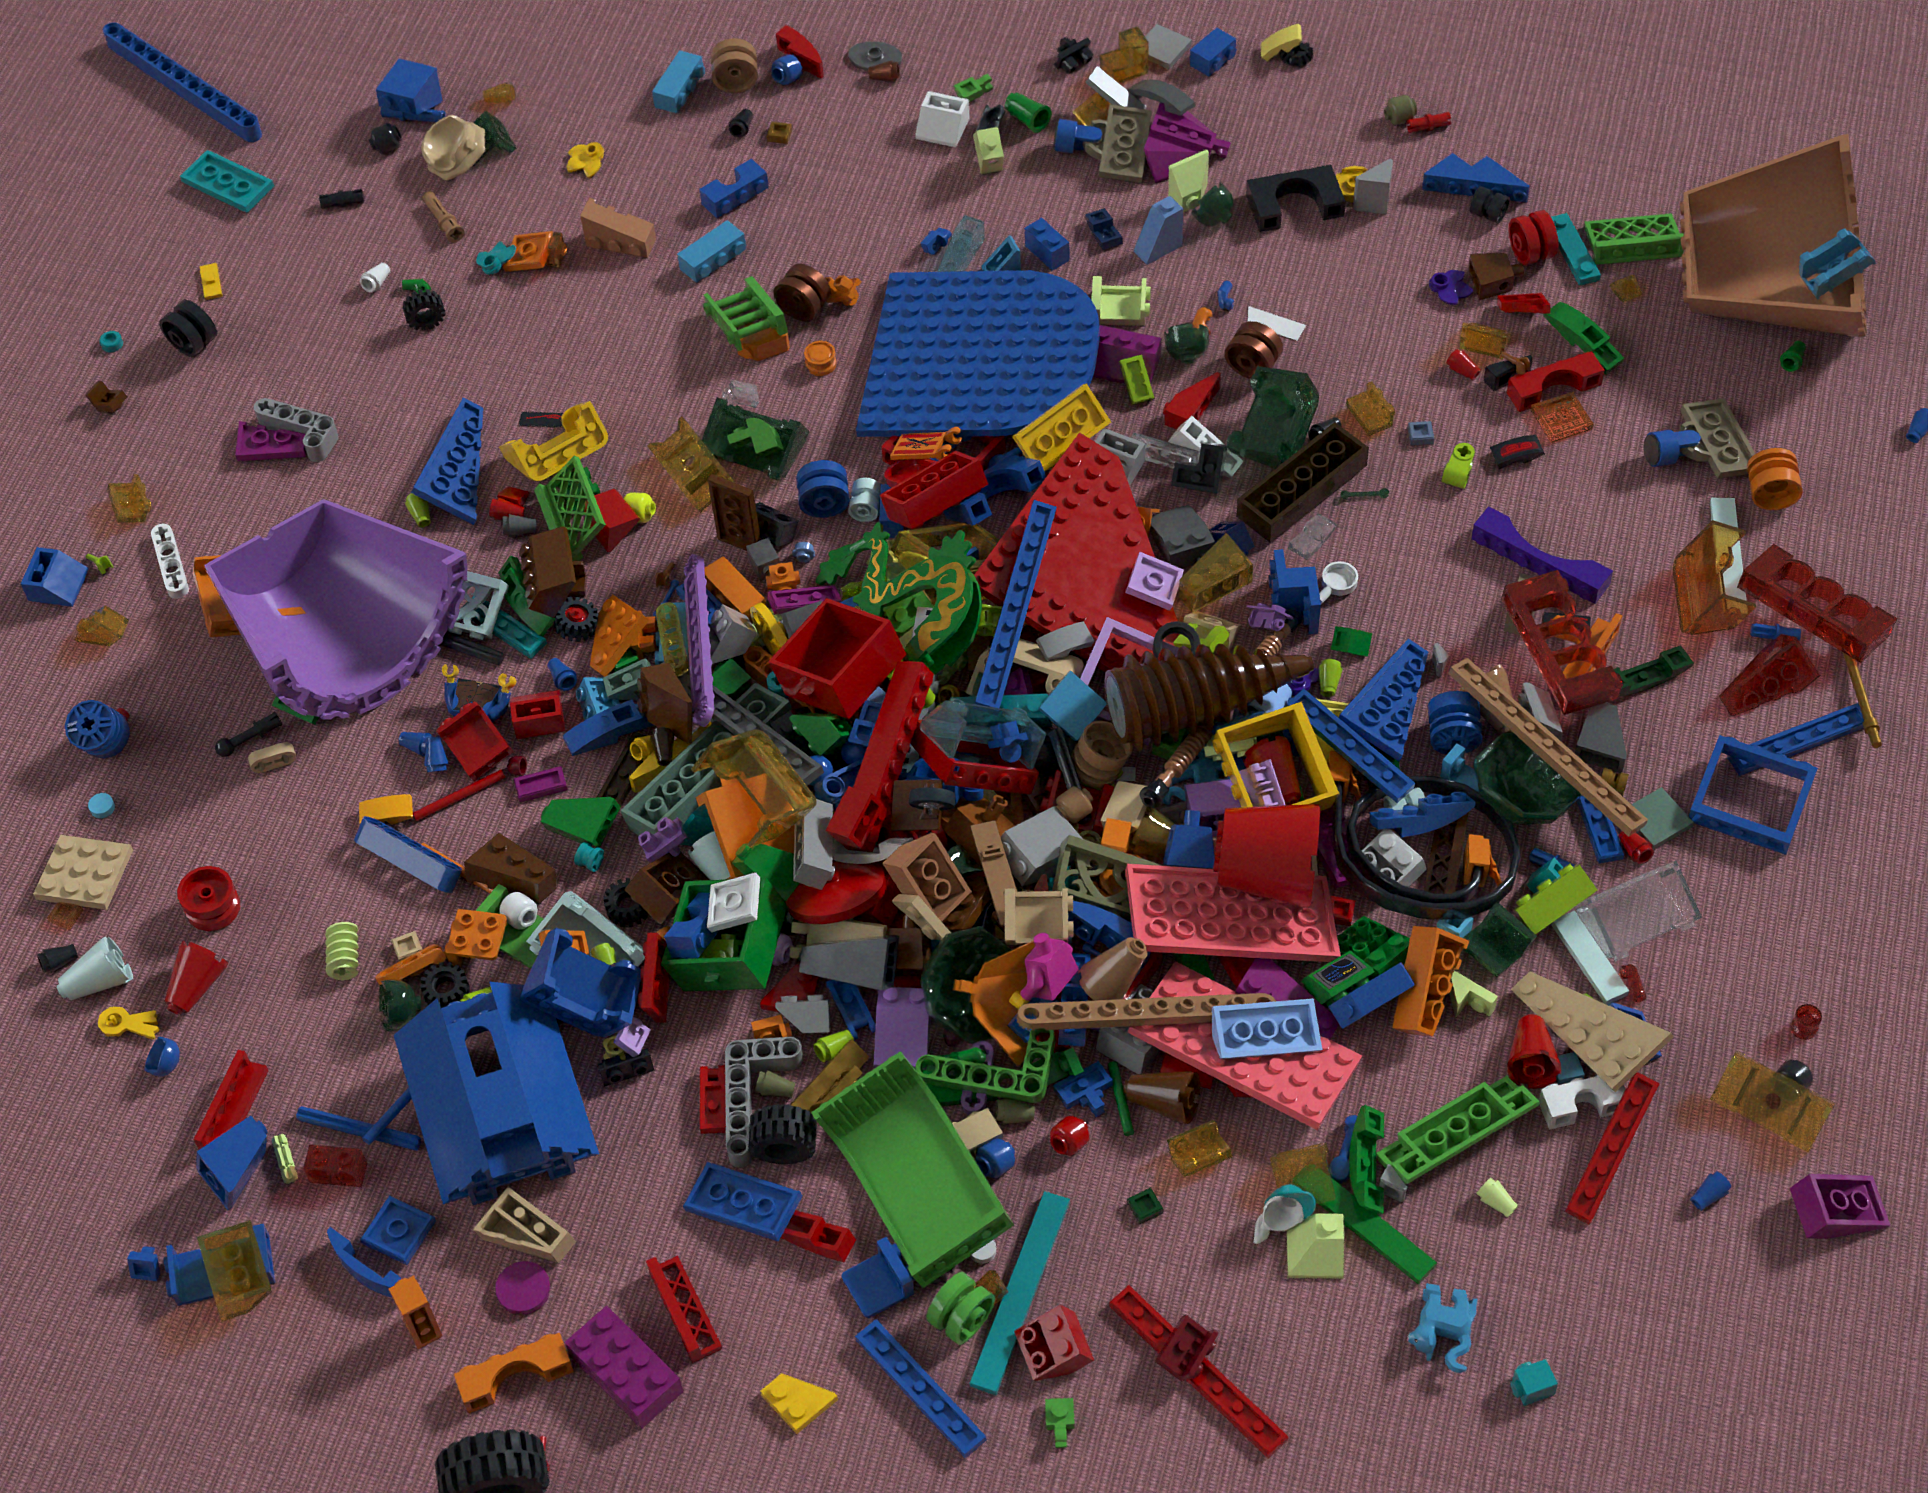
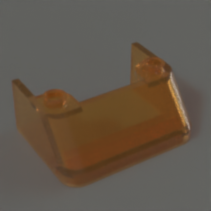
M1712 520L1675 557L1673 577L1681 632L1689 635L1732 630L1756 609L1755 603L1726 595L1723 573L1734 562L1732 547L1746 534L1745 530Z

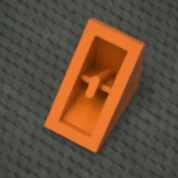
M1107 818L1101 845L1124 853L1128 852L1132 822Z

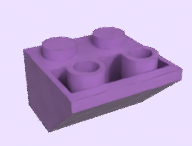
M1231 779L1184 785L1187 810L1200 811L1199 826L1211 827L1212 836H1217L1218 820L1223 821L1225 808L1241 807L1239 799L1235 800L1232 795L1231 786L1233 784Z

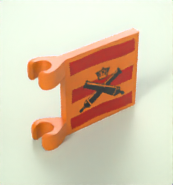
M953 427L946 432L901 434L890 458L891 460L927 458L940 460L947 456L944 452H950L952 449L951 445L948 444L942 446L944 440L951 444H959L962 441V437H955L953 434H959L961 430L959 427Z

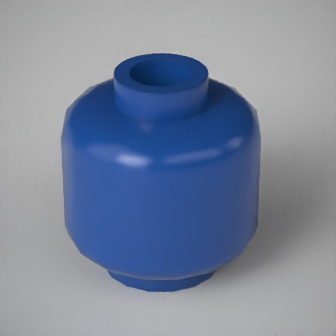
M790 54L776 59L771 66L772 78L781 85H789L797 81L802 75L800 61Z
M996 1138L977 1150L975 1161L984 1176L998 1178L1014 1166L1015 1150L1010 1143Z

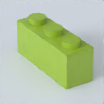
M1571 863L1558 871L1560 875L1553 881L1550 879L1545 880L1537 886L1539 891L1530 897L1529 894H1526L1515 902L1518 906L1513 911L1531 935L1537 934L1598 891L1580 865L1572 866Z

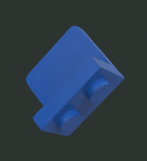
M887 1237L877 1241L878 1254L842 1273L843 1282L865 1318H871L914 1295L913 1281L915 1279L908 1270L909 1266L904 1267L900 1260L902 1259V1254L895 1243L891 1245Z

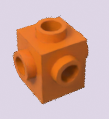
M792 562L769 566L770 576H765L767 588L772 591L797 589L796 585L801 584L799 571L793 570Z

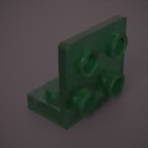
M484 111L473 122L485 130V152L473 166L495 146L500 150H506L510 154L516 149L503 122L488 111Z
M1497 902L1491 907L1483 921L1463 937L1469 940L1468 947L1464 950L1495 977H1499L1525 955L1537 935Z

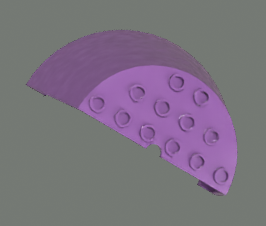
M325 499L270 528L267 537L262 538L258 535L204 565L209 578L274 694L284 704L299 714L318 716L321 719L331 720L336 716L341 719L348 718L349 713L357 712L362 714L387 702L408 686L411 682L407 679L416 672L421 674L427 668L428 662L435 658L441 650L438 645L442 643L443 636L448 627L453 629L460 612L459 605L465 595L462 583L463 580L467 581V557L463 551ZM301 607L307 614L282 616L277 609Z

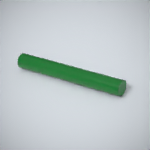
M1113 1061L1108 1063V1070L1113 1081L1112 1087L1122 1129L1125 1136H1131L1134 1134L1126 1095L1124 1094L1118 1062Z

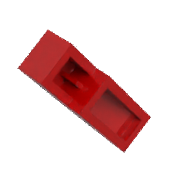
M788 25L782 27L776 33L777 50L787 55L795 56L800 61L804 71L822 79L824 77L822 59L814 46L806 37Z
M797 1210L793 1213L781 1236V1239L798 1247L845 1263L856 1242L849 1228L826 1223L821 1216Z

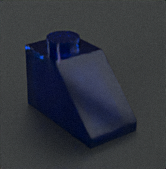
M1243 521L1219 522L1209 529L1215 541V548L1220 550L1221 554L1224 551L1228 552V557L1232 554L1236 560L1244 558L1249 554L1248 551L1255 547Z

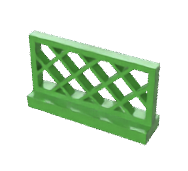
M1672 213L1584 221V228L1594 253L1593 261L1596 265L1682 257L1684 253L1681 246L1683 233L1680 234ZM1668 222L1669 224L1667 226H1663L1659 223ZM1638 224H1643V225H1645L1646 227H1645V228H1641V227H1639V226H1637V225H1638ZM1621 226V227H1624V229H1623V230H1619V229H1617V228H1615V227ZM1599 228V229H1602V231H1601V232H1597V231H1595V230H1593V229ZM1653 228L1660 232L1656 234L1654 232H1651L1650 230ZM1631 230L1638 234L1634 236L1632 234H1629L1628 232ZM1609 232V233L1614 234V235H1616V236H1615L1614 238H1612V237L1607 236L1606 234Z
M573 456L546 486L539 484L534 491L549 530L562 526L566 527L572 560L580 561L583 558L581 553L583 548L606 524L580 458ZM575 467L574 476L572 479L570 478L572 469ZM561 482L560 490L558 493V490L555 489V487ZM572 482L570 493L566 494L568 483ZM579 483H581L582 487L580 495H576ZM568 498L566 509H564V500ZM575 499H578L576 511H573ZM587 500V511L583 512L585 501ZM571 515H575V516H574V520H573V525H572V527H571V524H570ZM585 516L583 527L579 528L581 518ZM594 517L596 524L590 529L591 520ZM581 532L580 540L577 542V534Z

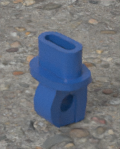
M941 227L935 231L928 232V235L920 243L923 251L931 255L935 254L940 246L945 247L948 244V239L952 234L949 230Z

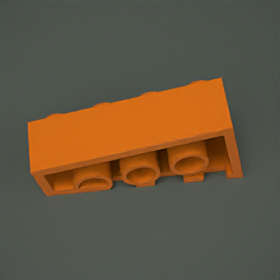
M1412 927L1404 967L1415 985L1399 995L1392 1026L1393 1029L1411 1035L1434 1036L1445 1007L1442 1002L1443 998L1452 989L1451 977L1454 970H1459L1462 960L1459 957L1462 949H1467L1469 940L1438 927Z

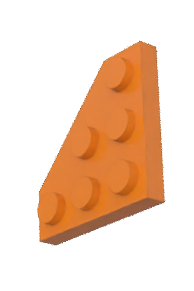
M612 594L603 603L602 609L598 613L589 666L604 677L608 676L649 619Z

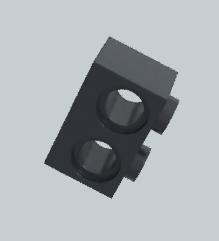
M755 503L760 538H768L772 544L778 547L793 542L799 520L764 503Z

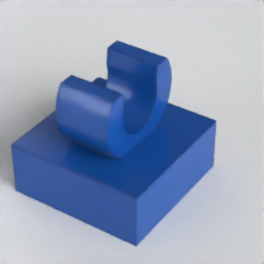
M144 1246L141 1252H130L127 1262L131 1278L149 1281L158 1280L161 1273L157 1254H153L155 1247Z

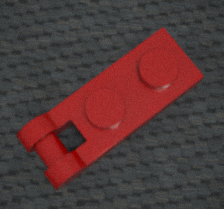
M718 1065V1068L700 1066L701 1134L726 1133L725 1065ZM718 1078V1081H709V1079Z

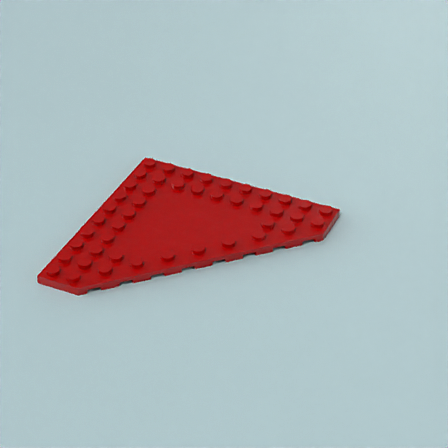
M1079 432L974 576L979 584L981 595L998 606H1003L1033 500L1056 506V512L1024 622L1046 635L1065 626L1084 621L1094 639V643L1091 647L1073 650L1072 652L1088 661L1107 617L1152 637H1155V634L1163 625L1178 620L1173 606L1169 611L1125 593L1139 552L1154 558L1155 556L1119 456ZM1111 633L1096 667L1105 673L1114 667L1121 668L1123 660L1128 654L1134 656L1140 664L1142 654L1145 651L1153 654V651ZM1169 634L1163 641L1175 646L1173 642L1180 634Z

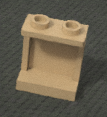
M1068 888L1062 889V891L1015 892V889H1005V945H1025L1034 941L1033 938L1039 933H1047L1049 938L1062 939L1068 943V937H1073V921H1068V911H1073V896H1068Z

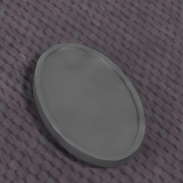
M868 41L858 43L852 46L848 52L850 62L854 66L868 71L869 67L890 60L898 62L899 65L902 63L900 50L884 42Z

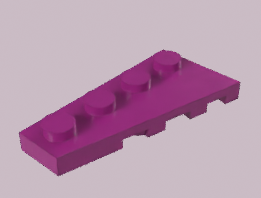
M1256 958L1236 989L1238 994L1266 993L1274 997L1276 1001L1314 999L1320 1036L1326 1037L1329 1040L1339 1025L1331 1012L1271 959Z

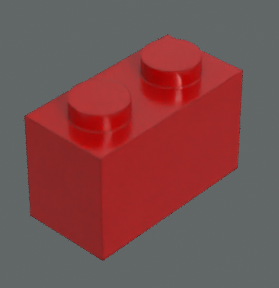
M848 786L825 831L837 842L861 849L884 804L871 792Z

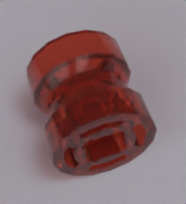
M1811 1004L1799 1006L1791 1023L1792 1033L1802 1040H1809L1815 1037L1822 1021L1821 1011Z

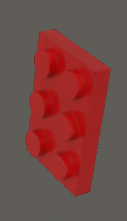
M657 932L647 933V941L643 943V955L645 957V965L641 968L643 989L639 992L638 1002L641 1009L656 1023H666L670 975L662 967L661 962L667 944Z

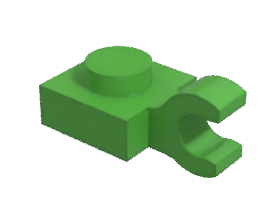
M988 74L983 75L977 80L970 77L954 85V90L960 98L968 99L970 102L983 96V92H989L993 89V86L989 83L992 81V78Z
M1073 1398L1045 1399L1046 1430H1055L1056 1448H1067L1066 1429H1075Z

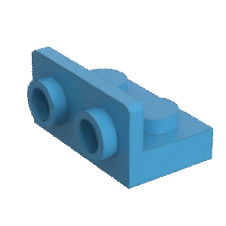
M583 677L580 686L576 690V699L580 702L584 720L620 704L619 700L607 697L603 681L604 677Z

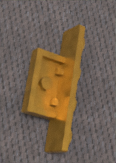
M854 1040L848 1041L791 1103V1106L801 1107L810 1111V1113L813 1112L821 1104L829 1101L842 1092L843 1089L858 1081L857 1079L862 1074L859 1069L869 1059V1056Z

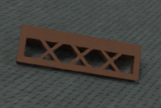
M1469 812L1454 822L1447 824L1448 826L1456 827L1455 832L1446 836L1440 828L1434 830L1424 891L1429 892L1431 889L1439 886L1444 894L1455 892ZM1446 844L1452 852L1442 857L1436 849ZM1442 865L1448 874L1438 878L1433 869Z

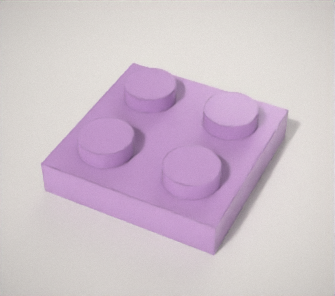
M1139 552L1125 593L1170 611L1174 604L1184 569Z

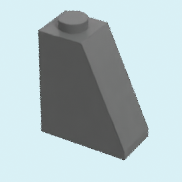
M1592 699L1576 745L1575 754L1585 763L1621 773L1624 769L1627 754L1617 706L1605 701Z

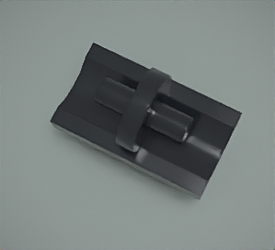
M1086 37L1078 43L1075 39L1061 38L1060 47L1057 48L1059 53L1057 55L1058 61L1054 63V66L1057 69L1062 67L1070 74L1079 65L1075 59L1079 58L1083 64L1091 62L1094 54L1089 48L1091 44L1089 38Z

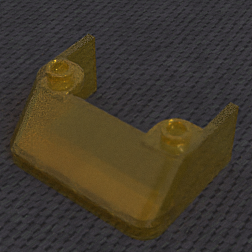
M758 729L711 743L691 768L693 772H697L711 767L721 779L732 780L737 778L763 812L764 816L757 823L759 831L748 843L750 847L779 837L810 813L817 803L813 793L769 736Z

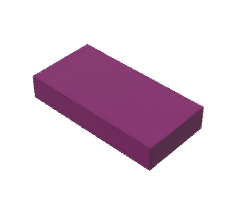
M562 766L513 778L520 803L568 790Z

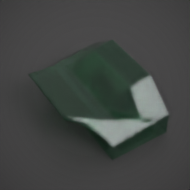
M960 844L953 846L947 852L963 878L972 875L974 871H983L982 865L972 861L967 851Z

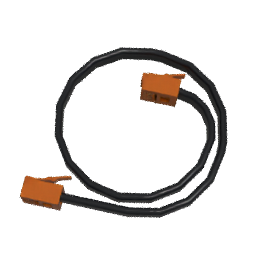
M1330 751L1327 765L1339 792L1333 803L1332 846L1339 871L1359 894L1386 910L1421 919L1446 920L1466 919L1493 909L1512 890L1520 860V846L1513 823L1490 798L1466 784L1436 776L1407 777L1415 783L1414 789L1419 787L1422 792H1432L1443 796H1451L1453 792H1464L1475 801L1474 808L1485 814L1504 836L1510 856V868L1507 878L1502 882L1496 868V863L1491 855L1489 839L1473 834L1468 835L1463 854V883L1467 886L1459 891L1447 894H1433L1403 886L1377 870L1360 850L1355 827L1358 817L1375 801L1383 799L1388 795L1375 785L1361 796L1357 780L1352 772V765L1336 751ZM1348 785L1350 792L1355 794L1357 799L1353 805L1345 833L1351 861L1347 857L1342 838V802H1345ZM1489 873V877L1495 880L1497 888L1488 895L1469 901L1477 893L1478 886L1484 887L1487 874Z

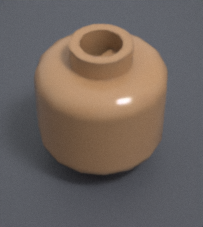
M1072 786L1057 797L1056 808L1068 822L1076 824L1092 812L1090 802L1093 801V798L1085 788L1081 790L1076 786Z

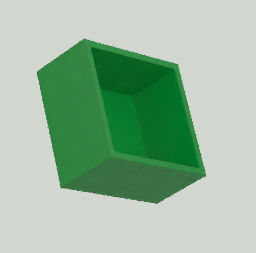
M766 877L760 878L757 920L722 929L714 937V939H721V934H736V940H744L743 945H738V957L671 958L666 945L661 962L662 967L683 992L765 989L787 910L786 902ZM730 879L685 881L673 924L675 922L691 920L687 907L698 893H710L712 884Z

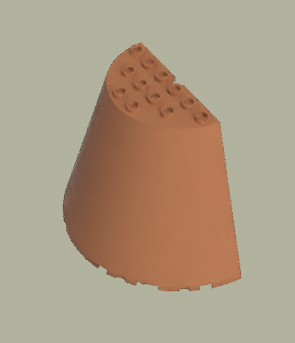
M1849 134L1834 137L1683 192L1684 202H1680L1681 216L1684 215V219H1680L1681 232L1685 233L1681 237L1682 250H1685L1684 254H1682V266L1686 268L1685 272H1682L1683 285L1685 286L1683 300L1684 303L1689 304L1692 313L1854 337H1866L1867 321L1865 318L1866 302L1863 273H1857L1833 288L1832 292L1828 291L1820 296L1818 300L1799 274L1800 255L1806 251L1810 253L1833 239L1839 230H1849L1860 240L1859 226L1853 227V225H1858L1859 222ZM1857 247L1849 252L1847 258L1853 256L1861 248ZM1815 273L1811 277L1807 278V280L1810 281L1811 279L1816 278L1821 273Z

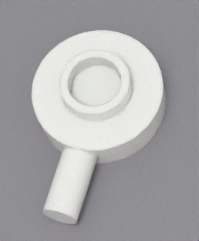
M1338 561L1330 563L1324 568L1322 573L1324 589L1319 593L1321 604L1331 594L1343 596L1352 593L1356 589L1358 572L1354 566Z

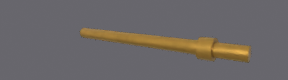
M1840 631L1837 636L1864 719L1862 725L1865 733L1869 735L1872 747L1879 748L1882 746L1878 732L1880 727L1877 719L1873 717L1846 631Z

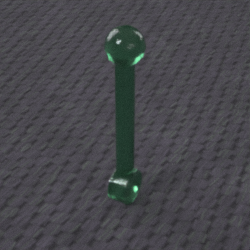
M1382 488L1380 491L1348 492L1343 490L1340 496L1342 499L1359 496L1387 498L1389 490L1386 488Z

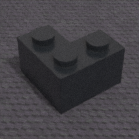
M1210 442L1201 443L1198 464L1182 461L1174 463L1171 486L1219 493L1228 445Z

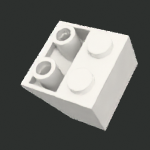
M928 91L921 105L915 138L956 147L969 121V100Z
M1383 829L1362 850L1377 870L1403 886L1409 887L1427 870L1424 859L1391 829Z

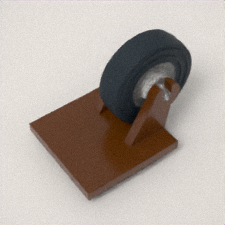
M942 779L894 781L891 831L940 830L941 811L954 808L955 793L943 789Z

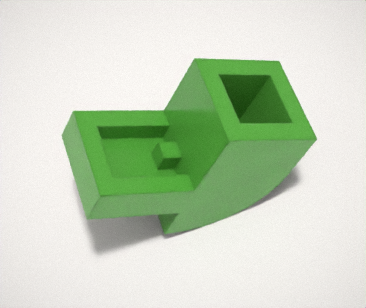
M758 418L746 419L748 428L740 427L735 429L733 434L727 435L729 444L735 448L753 442L756 454L762 458L784 450L776 429Z

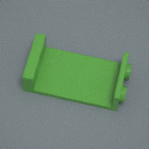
M498 884L476 911L500 914V905L504 898L509 895L507 888ZM537 915L535 922L531 926L520 930L506 923L499 950L527 967L532 968L537 955L529 949L531 945L527 940L544 918Z

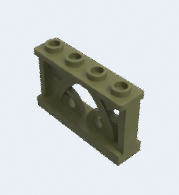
M1068 835L1060 845V856L1052 891L1066 889L1065 879L1069 876H1078L1079 879L1074 880L1071 885H1076L1079 891L1068 888V896H1073V901L1099 907L1131 923L1126 879L1125 881L1122 879L1121 873L1125 874L1127 864L1163 865ZM1069 857L1074 858L1076 869L1067 870ZM1090 863L1098 866L1097 870H1087L1092 868ZM1106 868L1112 870L1114 879L1124 888L1123 891L1108 897H1104L1098 891L1090 878L1100 875Z

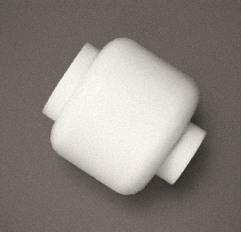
M514 892L504 898L500 905L499 913L506 916L509 925L520 930L531 926L535 922L538 909L532 899L523 893Z

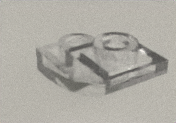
M1317 513L1305 523L1303 531L1289 542L1288 549L1308 560L1327 541L1336 529L1337 524Z

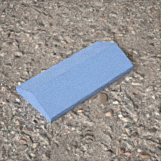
M1314 999L1212 1007V1038L1220 1059L1322 1051Z

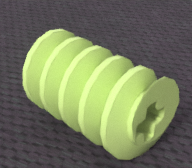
M335 923L329 926L325 932L326 973L336 980L352 979L359 972L356 969L359 966L357 960L359 956L357 952L358 935L356 934L358 927L354 923Z

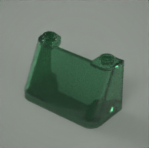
M1257 366L1255 374L1250 379V387L1256 396L1242 432L1234 430L1228 436L1227 448L1235 455L1276 469L1302 448L1318 407L1319 393L1308 373Z
M717 397L698 448L705 453L704 457L716 462L718 459L758 470L767 473V477L779 481L780 478H786L807 441L809 430L801 422L792 419L789 422L785 419L781 421L744 410L738 405L728 406L727 400ZM758 418L776 429L784 450L762 458L756 454L753 442L735 448L729 444L727 435L733 434V431L737 428H748L746 419Z

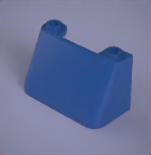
M555 928L548 932L524 983L520 1000L535 1009L599 1037L610 1036L631 1025L641 981V968L635 966L629 960H620L608 965L571 947L573 937L568 931Z

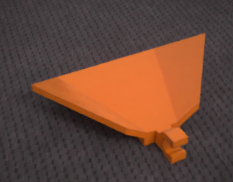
M1034 941L984 963L978 976H975L974 983L965 980H955L953 987L955 991L971 994L970 1002L973 1005L974 1017L1017 1066L1025 1060L1028 1043H1025L1007 1026L1019 1010L1010 1004L1009 1000L1017 990L1021 991L1027 985L1025 959L1035 948Z

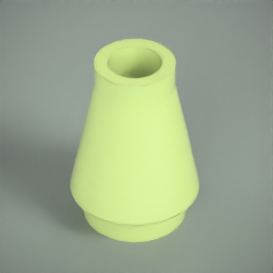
M1489 1178L1477 1192V1195L1481 1197L1480 1201L1503 1213L1506 1217H1509L1518 1207V1204L1513 1201L1498 1180L1494 1181L1492 1178Z

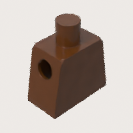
M1505 253L1470 254L1468 271L1479 300L1510 292L1513 289L1514 278L1524 276L1523 264L1511 265Z
M903 915L902 928H889L886 932V936L899 935L895 975H932L931 939L920 928H917L918 925L907 915Z

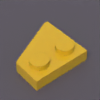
M783 1373L760 1391L761 1396L796 1434L801 1432L838 1401V1396L835 1392Z

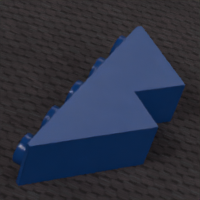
M1451 153L1424 173L1422 189L1425 191L1474 196L1476 190L1483 186L1493 190L1494 195L1500 193L1510 197V201L1526 203L1530 186L1488 156H1485L1471 166L1454 153Z

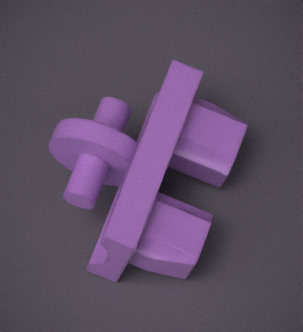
M664 817L657 824V833L653 835L649 831H645L638 837L640 846L644 849L646 859L650 863L667 853L675 857L680 854L678 846L687 837L682 828L683 823L678 817L673 821Z

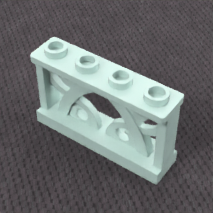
M467 571V581L463 580L462 589L465 591L464 599L469 603L459 609L460 612L456 620L463 619L464 624L456 622L453 629L448 627L447 631L457 635H461L462 632L469 633V637L483 641L484 637L492 639V632L501 603L509 585L500 579ZM470 587H475V592L471 593L475 596L474 599L467 594V590ZM491 591H494L489 608H487L483 603ZM481 608L486 616L485 621L480 626H474L471 620L474 617L480 620V615L475 610Z

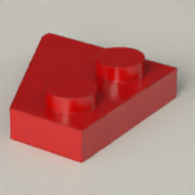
M1543 293L1497 296V305L1505 313L1528 312L1550 314V303Z

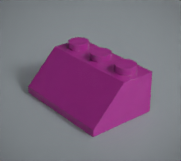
M1100 325V339L1093 377L1125 384L1119 361L1142 355L1151 384L1161 358L1162 338Z

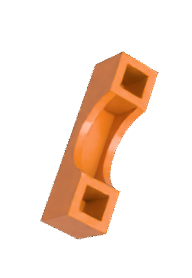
M560 1332L544 1335L539 1341L528 1345H519L511 1352L503 1355H493L485 1362L465 1366L459 1372L454 1373L468 1414L495 1404V1397L499 1386L506 1378L515 1373L533 1372L540 1375L547 1382L573 1373L574 1371Z

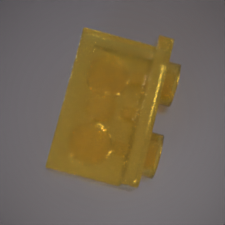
M1372 381L1367 383L1365 392L1346 399L1347 408L1368 436L1393 427L1395 409L1391 403L1386 401L1381 389L1377 388Z
M133 474L131 483H108L107 492L118 523L145 522L147 514L151 511V501L146 497L145 484L141 483L139 474Z
M1215 1120L1167 1139L1171 1161L1183 1177L1195 1174L1233 1157L1231 1148L1219 1134L1218 1125Z

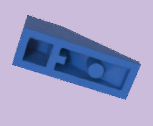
M1401 962L1328 1007L1343 1029L1413 987L1415 983Z

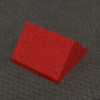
M616 489L594 495L606 524L595 537L609 553L640 520ZM587 500L585 501V509H584V512L587 511V506H588V501H587ZM592 517L590 529L596 524L594 517Z

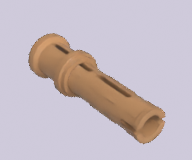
M426 192L422 197V201L438 220L439 229L446 233V238L449 242L455 243L460 241L465 235L464 228L457 224L455 216L446 211L433 192Z

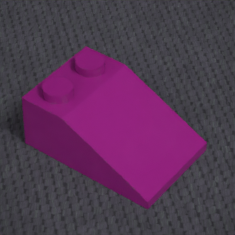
M1808 1174L1789 1188L1806 1238L1830 1239L1891 1226L1873 1176Z

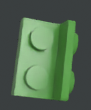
M925 590L891 606L884 607L883 616L891 621L896 634L903 636L914 627L917 607L934 608V606L931 604Z

